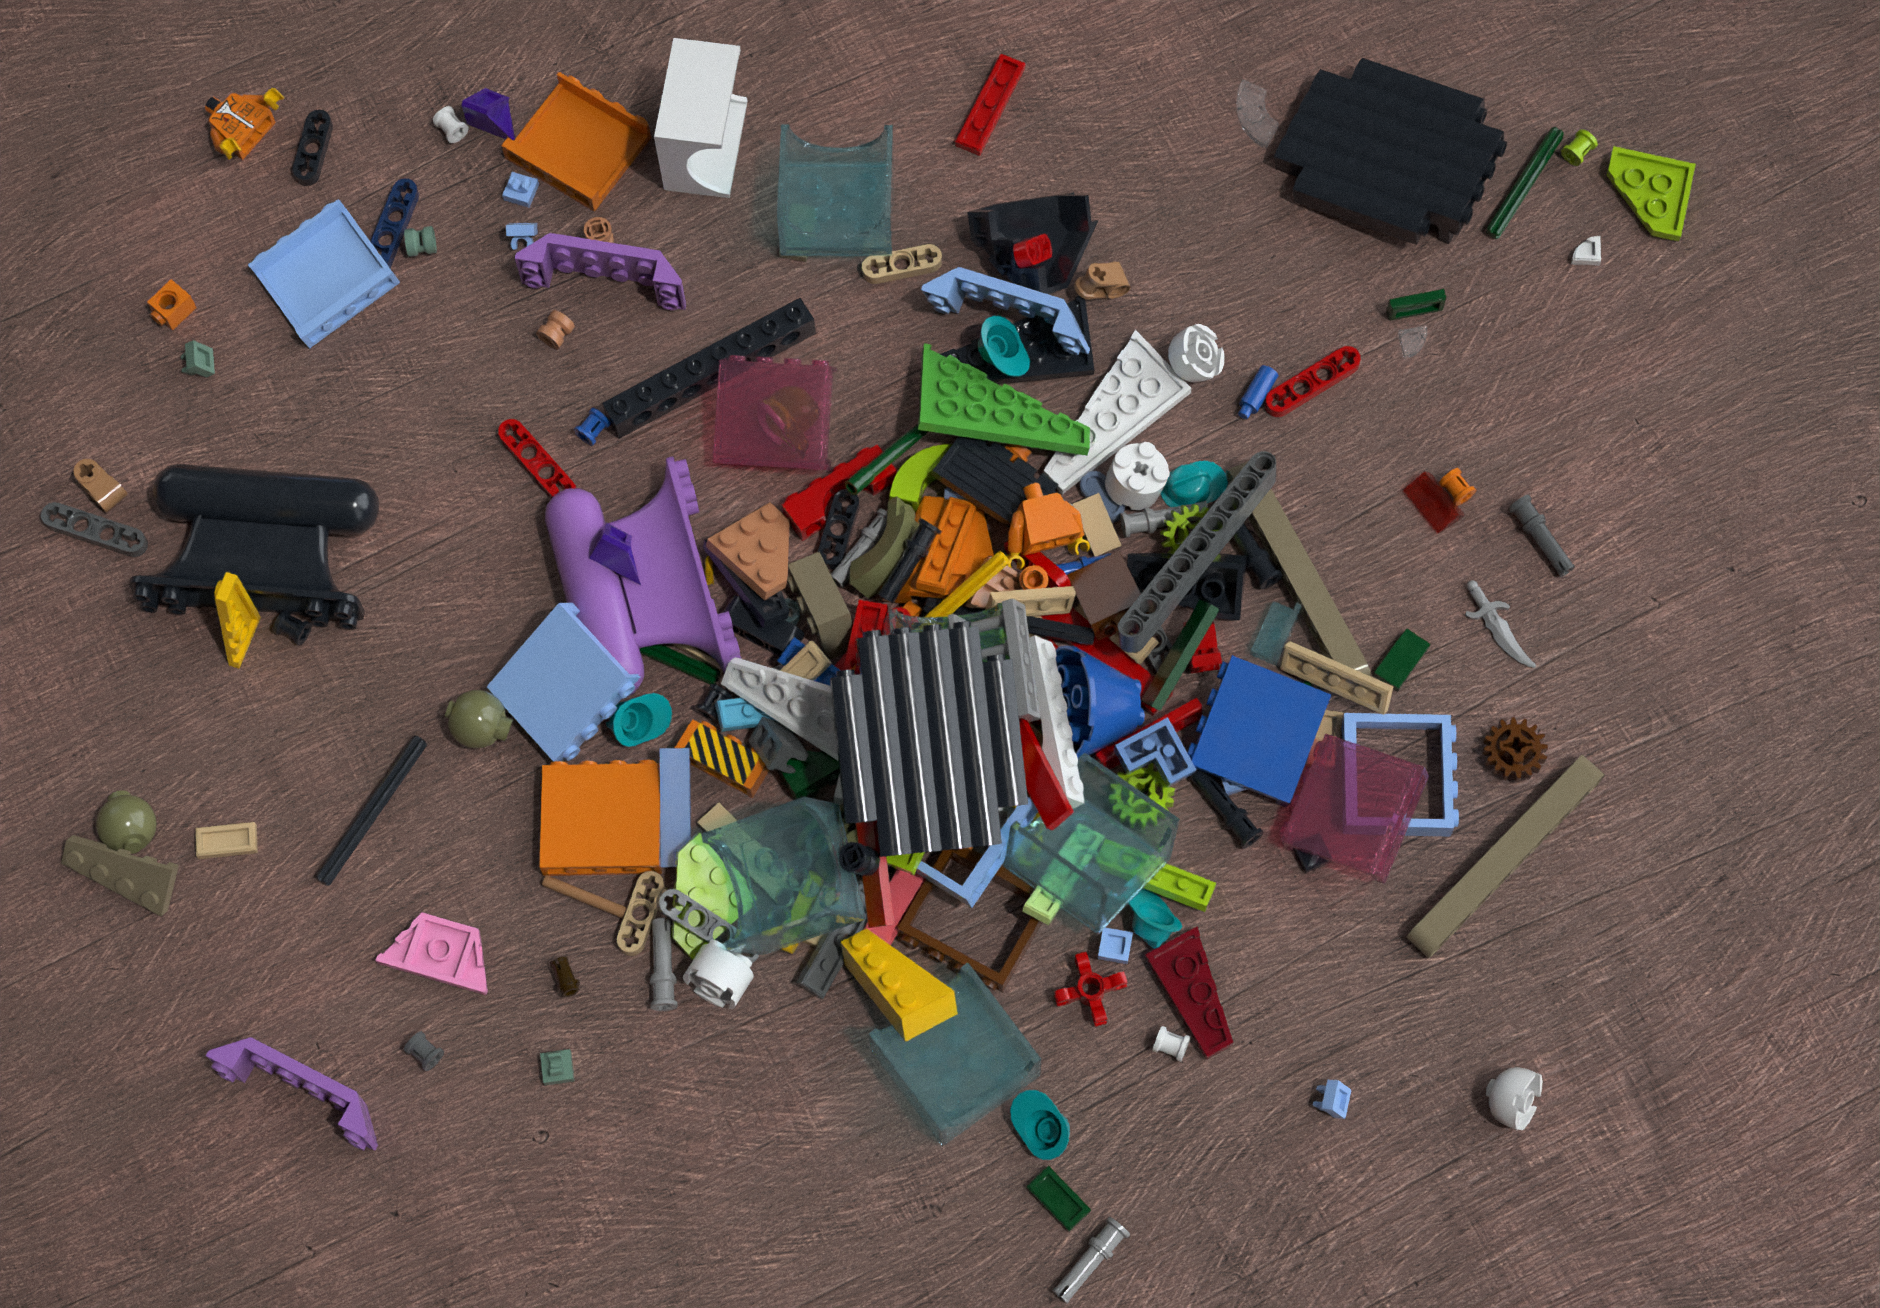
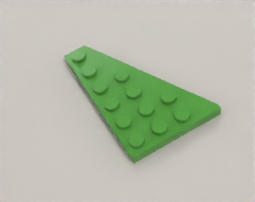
M924 343L921 361L918 430L1088 455L1090 449V427L1071 420L1061 412L1056 415L1041 407L1042 402L1022 392H1017L1013 387L1005 383L1003 386H1000L987 379L986 373L969 364L961 363L951 355L946 358L931 350L932 345Z

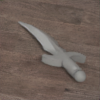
M1474 580L1469 581L1466 587L1471 591L1470 594L1480 610L1477 612L1466 611V617L1472 620L1483 618L1485 620V627L1492 631L1493 638L1508 655L1522 664L1535 668L1536 664L1519 646L1507 621L1502 619L1496 612L1497 609L1509 610L1510 606L1501 601L1489 602L1481 588L1478 587L1477 582Z

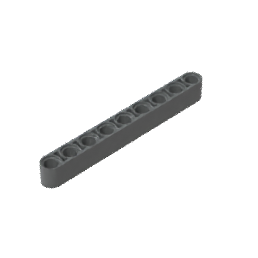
M1261 451L1251 457L1118 623L1119 645L1124 651L1136 653L1144 648L1276 482V458L1273 454Z

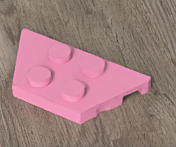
M421 913L411 923L410 928L402 931L395 938V942L376 958V962L384 966L483 995H487L488 992L480 931L474 927Z

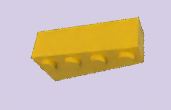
M867 928L841 941L845 966L905 1042L958 1014L954 990Z

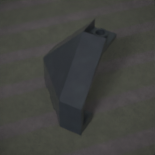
M1074 192L996 203L967 212L972 242L977 247L982 246L990 256L988 260L1002 276L1007 275L1016 285L1045 294L1068 288L1099 221L1091 220L1089 195H1075ZM1045 233L1051 242L1052 257L1036 265L1022 269L1019 268L1014 257V244Z

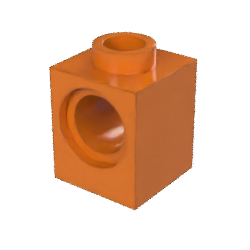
M172 279L147 301L152 311L150 313L152 319L160 326L166 324L171 330H174L197 308L191 295ZM175 304L171 309H165L168 305Z

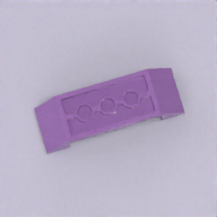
M549 233L515 255L521 282L531 288H549L553 270L557 268L564 273L575 271L585 273L590 277L606 276L620 282L631 280L645 286H654L658 306H662L667 310L686 309L682 280L659 250Z
M251 1037L211 1049L207 1052L206 1057L213 1063L211 1068L217 1071L220 1077L233 1083L237 1079L245 1083L255 1064H257L256 1067L269 1075H272L275 1071L276 1074L282 1077V1081L298 1089L302 1085L304 1089L309 1091V1095L319 1101L324 1102L326 1098L329 1099L331 1103L335 1104L334 1107L344 1113L338 1125L344 1131L342 1136L349 1140L348 1143L362 1151L366 1147L374 1151L376 1150L378 1144L367 1104L356 1091Z

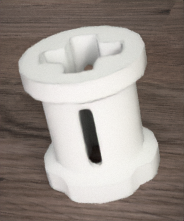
M450 106L442 108L433 117L434 125L446 133V139L450 143H456L463 139L469 130V127L464 122L458 120Z
M1161 1026L1153 1052L1162 1051L1175 1056L1177 1061L1181 1062L1188 1047L1190 1036L1185 1035L1182 1037L1167 1031L1166 1027Z

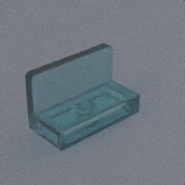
M1273 601L1250 651V655L1277 666L1284 647L1299 618L1302 605L1296 603L1294 609H1291Z

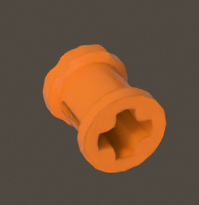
M1459 468L1451 470L1439 481L1440 486L1445 487L1454 498L1453 503L1456 506L1468 501L1477 491L1474 486L1470 487L1461 476L1462 471Z

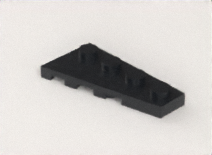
M707 539L704 540L703 549L763 628L788 619L789 608L781 590L764 600L706 547Z

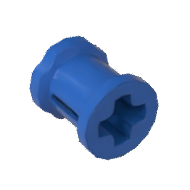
M591 408L589 416L585 421L573 430L582 441L593 446L596 443L595 438L604 428H608L611 422L602 412Z

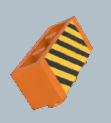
M692 719L675 748H690V765L753 798L770 771L755 749L749 750L742 746V742L732 735L727 734L726 737L716 732L717 729L712 724L706 721L699 723Z

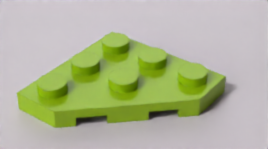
M1613 146L1607 177L1651 236L1679 242L1696 164Z
M701 833L695 834L676 852V880L674 889L681 891L728 923H734L758 900L757 896ZM673 895V907L681 911L677 915L681 919L682 912L689 906V903L686 902L685 907H682L675 902L676 896ZM699 910L691 911L688 916L689 924L693 927L700 926L704 920L702 912ZM673 921L671 938L693 960L702 945L708 943ZM718 926L714 929V940L726 930L724 926Z

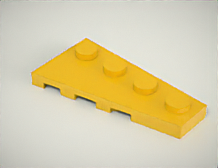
M226 572L223 580L217 583L214 596L228 665L240 669L261 616L238 576Z

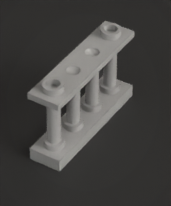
M1015 599L1002 601L1003 611L1001 615L971 622V627L979 626V633L1003 626L1006 628L1007 640H1005V643L981 649L982 661H986L987 656L999 654L1008 655L1010 659H1013L1018 715L1020 718L1031 722L1039 720L1041 717L1025 605ZM955 614L948 615L949 625L947 629H953V623L966 620Z

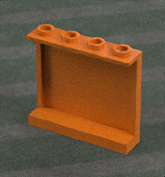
M558 72V85L515 140L507 137L501 145L505 159L595 212L651 139L649 124L640 115L634 116L627 112L618 102L612 103L606 100L599 91L593 88L589 90L584 87L575 77L571 75L567 77Z
M613 760L609 764L582 761L579 765H568L566 762L555 761L551 762L550 765H542L540 870L543 876L643 874L647 871L662 874L660 858V763H656L653 760H640L638 764H627L622 760Z

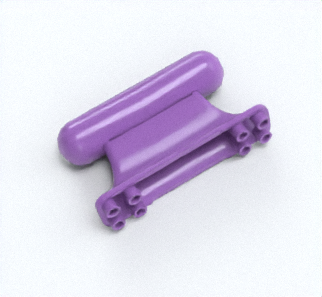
M673 456L665 459V478L656 496L640 510L616 521L609 522L610 525L632 535L631 548L641 585L589 559L606 524L602 508L598 500L590 492L580 488L565 489L552 497L545 510V523L566 603H573L580 610L576 617L629 674H638L640 676L639 680L634 684V691L630 695L636 692L644 678V664L639 648L660 644L693 646L713 657L724 674L728 663L733 658L741 659L729 611L717 614L688 516L700 512L686 459L674 461Z

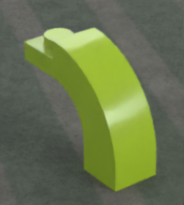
M953 444L932 446L911 456L901 466L894 478L889 496L890 500L897 496L905 504H909L914 512H916L925 489L929 484L937 480L931 476L933 469Z

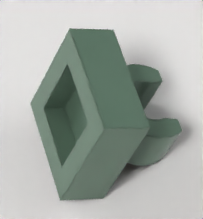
M194 340L186 343L185 352L181 355V359L186 361V367L182 368V372L191 376L197 373L206 378L215 374L213 348Z
M570 1049L540 1053L543 1083L545 1086L575 1081L572 1052Z

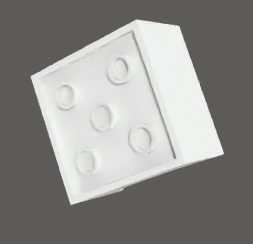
M673 38L654 134L664 190L730 198L748 102L747 97L732 94L741 51L740 46Z

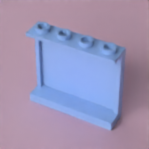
M339 199L334 203L324 206L320 213L312 219L302 222L298 229L289 235L281 237L276 245L266 252L259 253L248 264L293 325L296 333L309 348L400 283Z
M558 603L487 686L490 692L501 701L508 712L553 762L570 761L575 758L580 752L579 747L582 743L592 738L598 732L599 728L597 726L603 719H607L615 713L618 702L634 691V684L640 678L638 674H629L576 617L580 610L573 603Z

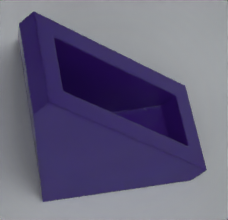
M484 88L464 99L461 106L467 125L503 139L508 137L515 140L509 108L510 97Z
M606 522L589 559L641 585L631 548L632 535Z

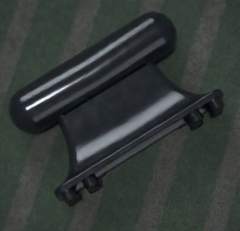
M189 464L167 466L157 475L152 486L153 502L156 509L169 519L192 522L182 551L169 567L154 575H136L130 578L129 587L133 592V599L141 601L140 609L142 611L155 613L157 612L158 605H169L168 611L170 613L184 615L187 607L217 608L214 596L217 583L223 580L225 573L228 572L238 576L257 611L281 613L283 610H288L291 614L310 617V623L317 627H327L329 619L340 620L339 626L348 630L356 629L357 621L364 619L365 610L359 598L355 595L341 592L332 579L328 562L329 534L349 536L364 534L374 526L379 515V498L376 491L367 482L357 478Z

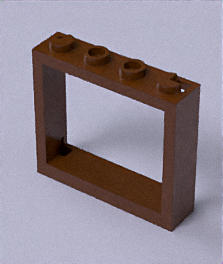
M965 848L943 850L933 868L943 873L951 859L973 871L983 855L973 849L972 851ZM1001 865L991 880L1026 900L1029 899L1038 885ZM926 879L897 928L900 940L908 944L909 948L916 949V947L923 949L927 952L926 955L937 963L947 962L953 966L952 969L959 975L966 978L971 975L980 980L979 984L983 988H989L993 991L998 990L1003 993L1043 922L1031 917L1003 968L998 973L912 926L935 887V884Z

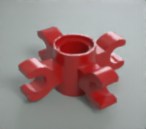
M1087 952L1075 954L1074 960L1080 975L1078 985L1054 991L1057 1007L1079 1000L1082 1004L1090 1007L1095 1027L1105 1025L1108 1019L1102 1004L1104 993L1127 988L1126 984L1128 982L1125 972H1118L1109 977L1102 978L1099 974L1092 972ZM1086 984H1095L1099 988V992L1095 995H1088L1082 988Z

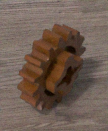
M1512 717L1508 725L1502 719L1498 724V728L1494 726L1490 728L1489 734L1491 736H1486L1483 742L1488 746L1483 748L1482 754L1489 756L1485 762L1486 766H1495L1494 775L1501 771L1504 773L1503 780L1506 781L1509 775H1512L1515 782H1519L1521 775H1524L1529 780L1531 779L1532 771L1535 773L1540 772L1542 768L1540 764H1544L1547 756L1542 753L1547 751L1548 745L1541 744L1545 735H1537L1535 733L1538 727L1536 724L1529 728L1527 727V719H1524L1521 724H1517L1515 717ZM1507 734L1506 740L1496 743L1501 736ZM1511 746H1515L1516 751H1520V752H1519V753H1515V750H1514L1513 748H1511ZM1531 756H1534L1531 762L1523 766L1524 759H1530Z

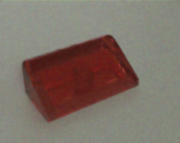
M1424 471L1403 490L1437 533H1441L1465 516L1430 472Z

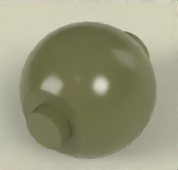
M471 690L459 695L456 702H449L445 717L449 718L448 728L454 739L466 747L475 749L488 747L498 739L505 742L513 722L512 719L506 717L501 701L493 694L483 690Z
M123 790L109 795L107 802L101 807L96 819V830L101 842L106 844L109 849L117 851L121 848L131 851V854L139 852L152 841L157 827L156 815L152 807L142 798L131 795L128 791Z

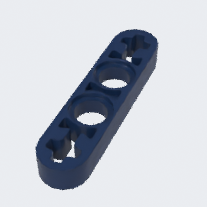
M406 178L398 180L393 185L370 241L376 250L381 253V257L389 268L392 266L404 236V229H407L419 199V192L415 182ZM407 189H410L411 194L406 193L403 199L404 204H402L401 192H405ZM394 211H401L404 214L403 218L397 222L389 220V215ZM384 235L394 237V241L390 245L385 246L379 243L380 238Z

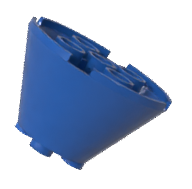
M1064 645L1056 649L1055 658L1058 672L1062 678L1061 688L1063 698L1067 704L1066 712L1073 733L1072 742L1078 761L1125 738L1134 732L1137 725L1143 724L1145 714L1141 708V683L1138 679L1130 678L1075 646ZM1041 723V724L1039 725V730H1040V733L1043 735L1042 723Z

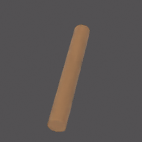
M546 875L543 880L542 886L624 919L627 911L625 906L549 875Z

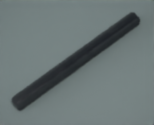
M927 597L924 612L926 614L931 612L943 599ZM962 604L952 613L971 622L987 619L985 609L969 608L965 606L966 604ZM1026 616L1029 634L1090 646L1095 641V634L1092 628Z
M416 735L412 736L317 872L316 878L319 882L326 886L331 885L427 747L424 739Z

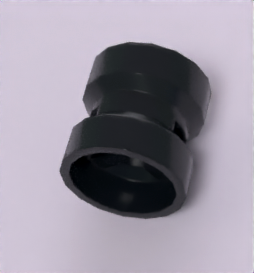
M850 842L842 847L839 853V863L844 870L867 877L877 871L880 857L874 848L864 846L858 842Z

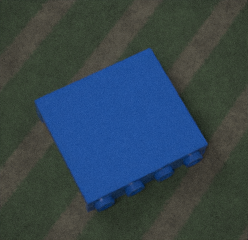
M1232 655L1228 663L1223 661L1217 674V678L1221 679L1218 690L1212 688L1206 705L1211 706L1207 717L1201 716L1196 728V732L1201 734L1197 744L1191 742L1187 753L1196 769L1276 800V804L1287 807L1294 795L1331 694Z

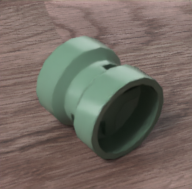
M433 226L423 227L422 230L417 231L413 228L404 229L408 257L417 256L421 252H426L427 254L437 253Z

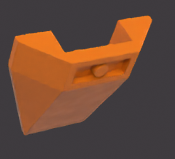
M924 496L915 513V521L918 522L919 518H922L933 526L938 527L948 500L944 499V497ZM977 507L945 594L942 595L916 588V581L925 560L922 557L898 594L895 603L912 601V596L945 599L982 566L986 557L994 556L983 510Z

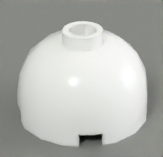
M1195 324L1184 328L1173 337L1168 349L1169 361L1175 373L1183 380L1193 383L1203 382L1212 379L1222 371L1224 351L1223 348L1218 349L1215 340L1218 338L1213 331L1204 325Z
M1515 1067L1500 1073L1496 1080L1491 1079L1486 1089V1096L1489 1097V1108L1496 1120L1512 1129H1525L1537 1108L1532 1106L1534 1095L1537 1097L1541 1096L1542 1075L1529 1069Z

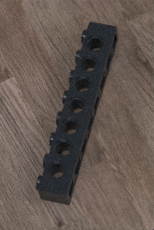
M798 298L602 403L605 416L611 422L613 430L620 439L815 335L814 318L802 299Z

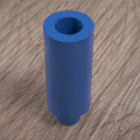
M1262 365L1241 398L1239 402L1241 409L1238 412L1241 418L1248 419L1251 413L1256 414L1279 375L1271 367Z

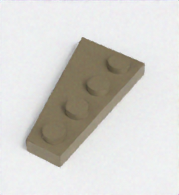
M75 835L66 840L61 864L159 916L164 915L168 911L179 867L178 864L171 862L167 865L158 863L156 858L149 856L144 858L133 856L131 851L120 848L117 851L108 849L106 844Z

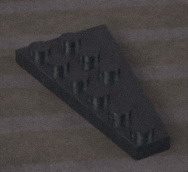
M1081 296L1075 297V300L1066 304L1073 313L1090 348L1088 354L1079 352V355H1073L1064 351L1063 346H1061L1052 332L1054 325L1047 323L1044 317L1037 315L1034 318L1027 317L1013 323L1030 359L1029 369L1022 376L1013 377L1006 375L994 365L987 363L978 351L979 338L972 340L971 344L957 350L953 348L940 354L946 358L951 355L961 363L969 364L986 373V378L996 384L1094 375L1095 371L1086 301Z

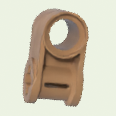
M1119 262L1093 263L1087 268L1086 274L1079 277L1074 283L1077 294L1087 300L1100 298L1115 299L1125 295L1131 289Z
M82 459L75 465L73 471L77 481L105 513H108L128 495L126 490L94 460Z

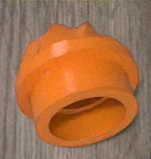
M1008 443L1005 445V448L1014 454L1010 460L1012 463L1018 457L1027 462V457L1032 453L1026 446Z
M1028 566L1021 572L1019 583L1023 590L1046 588L1048 585V575L1040 566Z

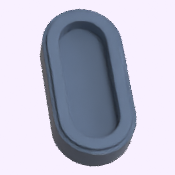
M1098 471L1088 472L1080 481L1082 496L1088 498L1099 493L1111 522L1119 521L1120 513L1124 512L1125 505L1122 504L1120 506L1110 498L1105 487L1106 476Z

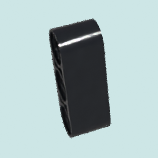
M733 595L723 611H729L735 634L778 657L782 655L794 637L800 642L805 637L801 629L786 620L763 628L740 596Z

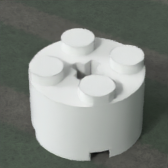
M1149 442L1126 445L1116 453L1109 467L1105 480L1106 491L1110 498L1120 506L1124 504L1131 507V510L1149 508L1156 502L1170 474L1168 464L1163 455Z
M712 939L708 944L702 945L683 975V980L687 985L691 981L696 986L694 992L706 1001L722 1008L727 1003L730 1004L729 1009H734L754 977L750 969L752 962L741 954L733 955L726 950L722 943Z

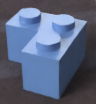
M1168 717L1118 743L1113 748L1127 775L1154 762L1167 788L1194 774L1196 771Z

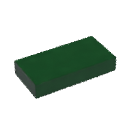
M1440 289L1389 299L1386 310L1388 320L1442 311L1447 298L1445 290Z
M1406 628L1373 676L1393 686V689L1398 692L1431 644Z
M1047 1166L1026 1186V1189L1069 1233L1091 1212V1209L1050 1166Z

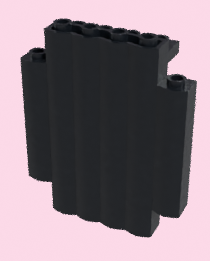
M1361 58L1355 67L1351 79L1322 69L1318 71L1309 91L1301 102L1297 114L1292 119L1286 135L1279 143L1274 155L1276 170L1298 177L1293 187V198L1296 203L1415 245L1418 244L1421 236H1426L1430 224H1434L1439 227V241L1450 244L1453 236L1459 235L1463 225L1469 224L1473 215L1472 207L1475 201L1480 202L1485 190L1484 184L1487 179L1491 180L1496 169L1495 162L1498 157L1504 155L1507 141H1504V131L1483 124L1487 116L1484 98Z
M971 621L953 623V629L941 630V624L923 626V632L911 633V627L893 629V635L881 636V630L863 632V638L856 640L857 666H859L860 675H855L854 670L836 671L837 677L830 678L845 824L875 821L879 857L1002 844L998 808L1028 805L1013 659L1005 660V654L987 656V662H982L979 626L971 627Z

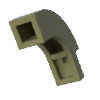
M897 496L888 501L887 525L879 542L869 552L851 562L850 584L868 599L878 594L906 549L905 541L911 539L919 526V523L915 521L916 515L913 508L909 504H905Z

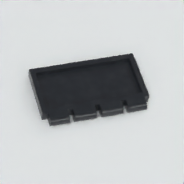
M959 436L933 469L931 476L1008 528H1010L1012 516L1021 502L1027 500L1023 491L1024 487L1033 483H1039L1044 496L1057 493L1055 491L1059 485L1057 482L1043 473L1036 479L1034 475L1038 470L1019 457L1012 463L1010 460L1014 454L999 443L994 442L989 447L987 446L988 440Z

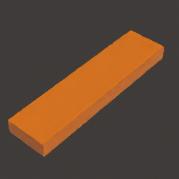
M949 497L937 527L942 533L936 535L930 545L929 554L924 560L916 581L917 589L942 595L945 594L977 511V506L970 501Z

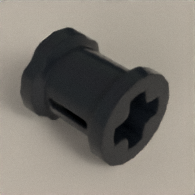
M283 610L278 615L273 626L274 633L278 635L282 633L294 639V643L302 645L307 640L312 629L310 622H303L291 616V612L288 610Z
M710 684L708 694L701 704L696 705L695 710L704 718L716 723L719 720L715 707L716 702L732 699V696L722 687Z

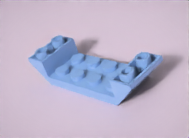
M957 267L922 286L921 291L927 297V301L934 306L933 309L942 314L948 315L950 311L959 314L965 295L978 302L986 299L993 301L992 304L1004 310H1008L1009 307L1018 309V312L1026 317L1034 318L1035 315L1044 317L1047 323L1054 325L1052 332L1061 346H1063L1064 351L1073 355H1079V352L1088 354L1090 351L1073 313L1062 298L961 267Z

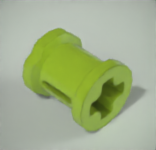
M1580 129L1576 132L1575 139L1561 150V155L1571 165L1579 166L1583 162L1584 156L1590 150H1594L1597 147V140L1590 132Z

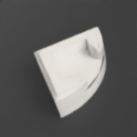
M1600 236L1590 237L1581 243L1574 251L1571 264L1599 266L1601 262Z

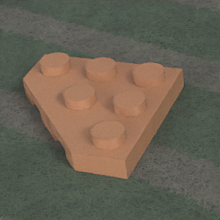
M771 502L707 539L706 547L764 600L786 588L790 519Z

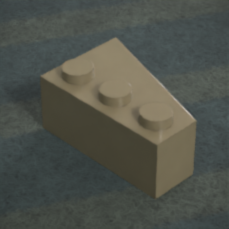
M820 552L788 564L790 576L787 577L788 586L792 594L797 592L799 597L796 598L799 609L802 614L806 613L808 627L812 635H816L823 653L829 660L845 654L848 650L853 623L850 612Z

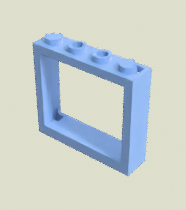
M1344 713L1341 727L1343 835L1450 837L1454 827H1458L1459 824L1458 809H1453V799L1458 797V782L1453 781L1452 770L1456 771L1457 753H1452V742H1456V725H1451V715ZM1356 728L1440 730L1443 819L1358 818Z
M1027 797L1028 805H1021L1015 808L1000 830L1002 844L990 845L962 886L923 861L920 862L915 873L973 908L1038 813L1031 798Z

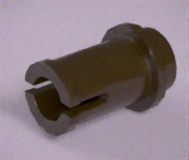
M566 956L557 958L559 964L555 960L551 961L549 965L559 985L557 987L558 993H562L563 997H570L578 993L580 982L579 979H575L568 958Z

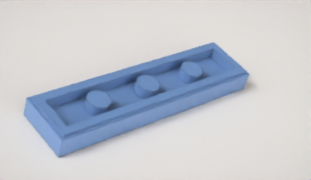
M660 748L661 867H676V852L691 839L690 748Z

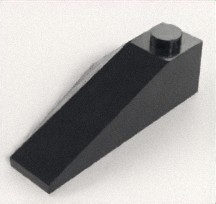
M1128 553L1127 567L1137 587L1145 590L1174 553ZM1219 553L1178 605L1195 609L1199 600H1202L1219 609L1215 618L1240 620L1247 556Z

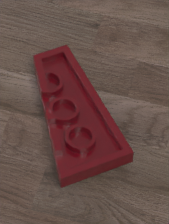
M1198 926L1147 953L1145 959L1206 1060L1233 1046V1039L1217 994L1215 981L1208 965L1207 955L1200 939Z

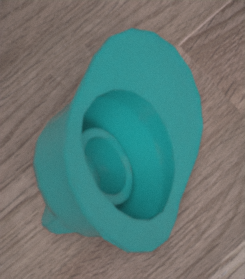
M1002 316L987 318L982 324L981 336L978 341V351L981 357L1006 375L1013 377L1024 375L1029 369L1030 359L1015 326Z
M1204 460L1180 465L1170 472L1161 496L1169 507L1190 505L1206 501L1208 504L1217 500L1226 490L1228 484L1227 476L1220 466L1210 461Z
M649 693L618 703L616 705L617 710L609 717V721L605 723L621 745L627 747L636 746L659 737L667 730L672 719V708L669 701L663 695Z
M1131 887L1126 891L1125 898L1134 911L1133 931L1152 948L1160 947L1162 942H1165L1172 932L1182 929V923L1174 916L1166 903L1158 895L1141 887Z
M1026 1090L1019 1093L1013 1100L1010 1109L1011 1121L1034 1156L1042 1160H1052L1059 1157L1065 1151L1069 1142L1070 1126L1068 1120L1060 1113L1053 1101L1045 1093L1038 1090Z

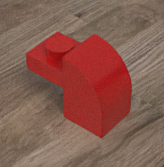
M1214 622L1210 625L1189 661L1191 673L1220 669L1219 664H1222L1221 652L1217 647Z

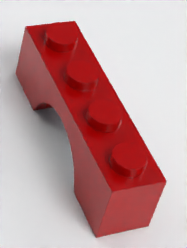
M878 444L872 448L866 447L857 453L856 458L850 462L840 463L832 470L831 474L824 478L819 477L813 480L807 489L801 493H793L786 498L782 504L783 514L790 519L789 524L802 541L826 526L825 510L827 504L838 491L846 489L844 483L862 467H866L883 452ZM890 464L863 491L875 496L892 485L897 474L895 467Z

